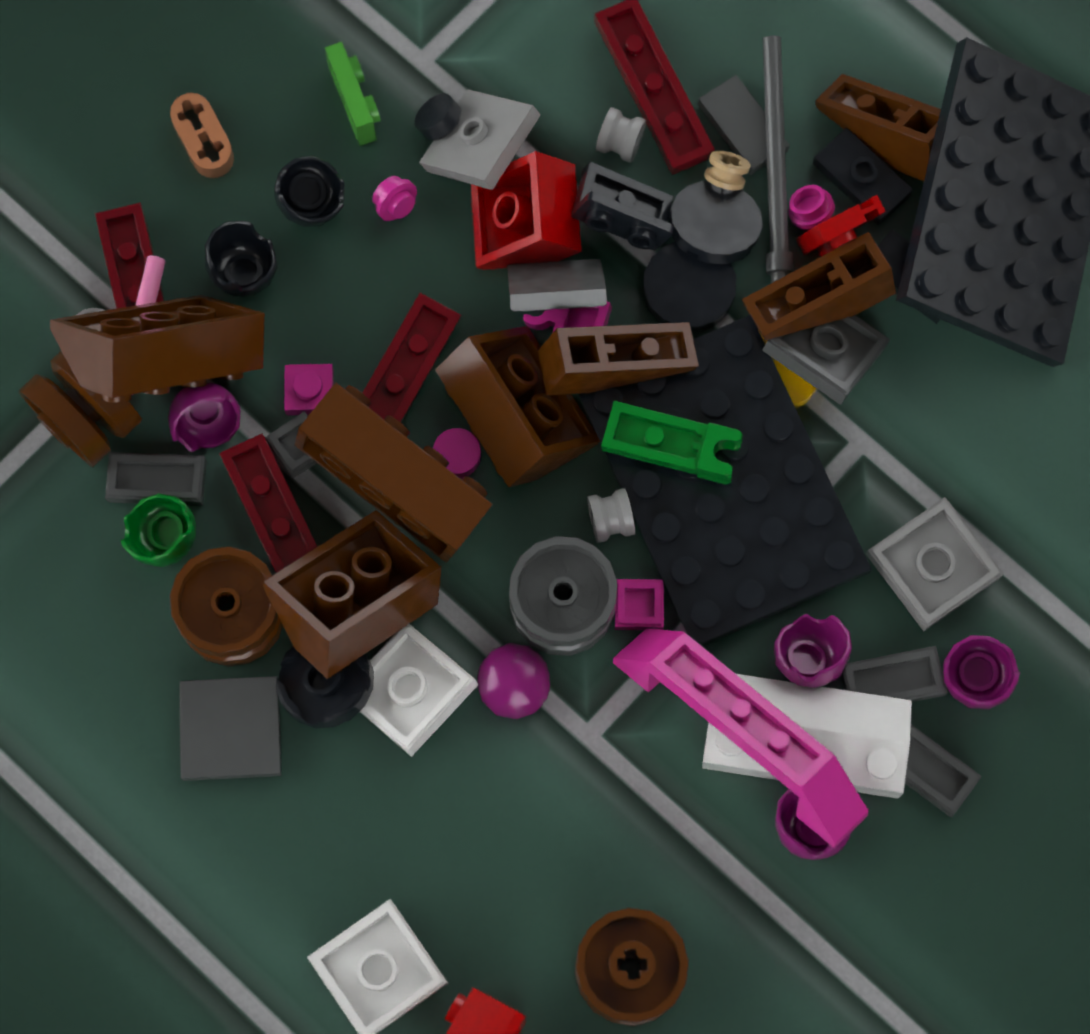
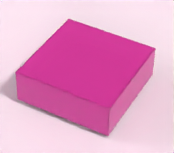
M617 579L615 630H645L646 628L663 630L664 581L662 579Z

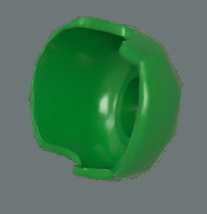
M158 493L141 499L130 514L124 516L125 536L120 541L122 547L142 564L156 567L176 564L189 553L194 544L196 522L193 511L176 496Z

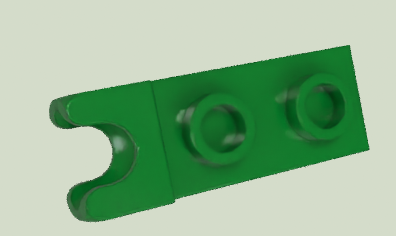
M614 401L601 448L602 451L694 475L697 474V477L721 484H730L732 482V466L719 461L715 454L723 449L739 450L742 446L743 434L734 428L714 423L704 424Z

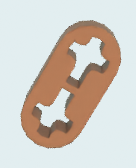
M196 93L183 94L175 99L170 109L171 120L195 169L207 178L224 176L233 166L234 154L230 141L210 103L205 97ZM193 109L198 114L202 126L201 129L195 131L191 122L186 119L185 112L187 110ZM209 140L213 149L219 153L220 159L212 162L206 157L202 143Z

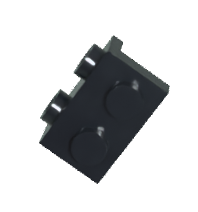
M589 162L582 170L571 217L584 222L587 227L594 231L609 232L626 239L630 245L636 248L655 251L673 234L674 225L668 223L673 196L593 162Z

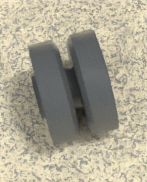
M555 536L535 543L519 557L510 575V612L517 631L531 646L549 655L571 656L591 649L606 635L615 616L617 579L610 561L596 546L576 537ZM557 592H568L569 599L565 601L557 599Z

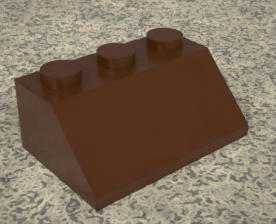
M528 326L469 336L435 369L444 383L448 395L459 407L469 423L472 433L479 439L494 463L495 470L504 479L508 487L538 480L595 447L600 442L595 430L572 394L546 395L538 350L541 346Z
M375 510L263 581V588L294 648L328 679L438 605L442 567Z

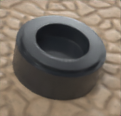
M437 94L426 101L419 109L415 117V126L429 140L443 138L458 124L461 116V107L449 94Z

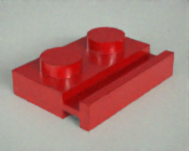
M875 195L862 204H857L816 225L796 238V241L803 255L817 249L822 257L857 238L858 236L854 231L855 228L863 226L886 211L878 195Z

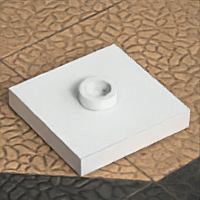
M408 624L396 632L370 660L374 669L373 691L360 713L412 757L478 686V683L474 677L413 626Z
M391 899L307 957L358 1034H378L448 984Z

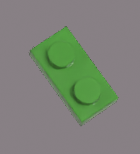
M342 42L325 47L328 68L359 146L376 141L374 123L380 122L381 119L373 96L364 97L359 83L365 82V78L357 56L354 55L348 58Z

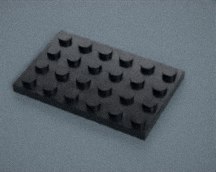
M966 37L956 43L896 301L1046 365L1055 367L1064 364L1090 244V95Z
M750 315L693 339L699 364L696 370L592 393H578L600 444L603 441L614 401L704 424L714 423L734 428L743 434L742 446L739 450L723 449L715 454L719 461L732 466V482L730 484H721L697 477V474L694 475L604 451L620 489H626L634 520L657 571L664 581V586L685 633L702 647L871 573L872 570L771 356L762 351L765 343Z

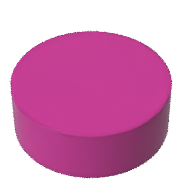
M462 428L448 429L441 433L434 442L433 449L448 460L449 465L446 468L457 477L464 478V476H469L477 469L481 460L480 444L477 438L468 430Z

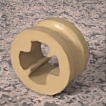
M712 152L709 158L712 166L706 169L705 179L723 189H743L746 181L742 175L749 172L751 167L749 161L731 152Z

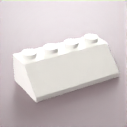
M736 674L831 751L838 759L858 793L897 799L903 794L910 746L912 700L827 687L808 688L798 686L793 682ZM708 723L702 769L778 780L712 724Z

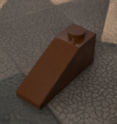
M841 74L815 100L818 110L841 128L845 129L847 127L873 153L896 171L924 181L941 109L845 74Z
M867 232L743 298L742 302L764 340H769L855 316L896 294L892 268L871 234Z
M689 322L556 328L538 350L546 395L592 393L689 372L699 367Z

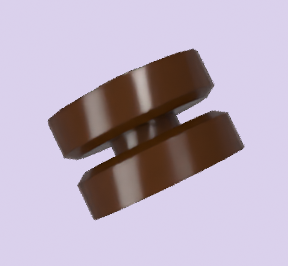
M60 351L51 360V367L56 378L66 389L62 390L46 376L36 374L19 390V394L38 415L37 418L62 445L67 449L70 448L93 468L110 452L109 440L96 423L99 422L113 435L125 438L142 422V418L129 401L107 402L101 399V394L81 388L64 354Z
M234 547L208 549L191 558L175 577L170 593L171 616L190 648L206 661L223 666L249 664L267 654L280 638L283 625L263 588V581L270 578L272 574L267 565L251 552ZM228 602L233 606L229 611H222L221 609Z
M625 908L607 913L589 927L578 947L575 976L580 995L594 1013L614 1024L637 1026L655 1021L672 1008L686 985L689 960L683 939L669 921L652 911ZM628 959L635 960L640 966L638 976L632 979L628 978L627 971L621 970V964Z

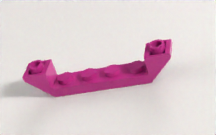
M646 628L613 657V664L647 692H650L660 682L795 793L799 797L796 817L833 848L868 816L869 810L836 756L685 632Z

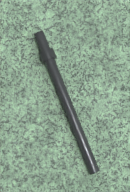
M775 35L763 38L770 252L765 254L766 274L771 276V283L794 272V256L792 252H789L782 47L781 37Z

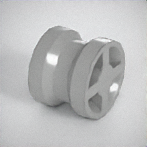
M611 107L602 124L596 144V151L604 154L612 151L618 153L622 160L632 163L640 146L647 120L638 116L629 119L623 116L621 110Z
M625 488L616 489L611 496L603 498L597 494L587 496L589 516L597 543L605 542L609 539L610 535L618 533L625 537L635 535L634 518Z

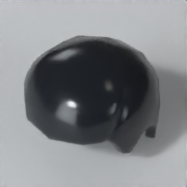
M314 155L296 157L278 173L274 186L276 204L289 221L303 227L321 226L335 218L343 208L345 182L328 161Z
M247 221L225 222L212 230L205 244V268L215 286L233 297H248L257 295L271 284L277 270L275 250L273 249L272 241L265 239L257 233L252 223Z

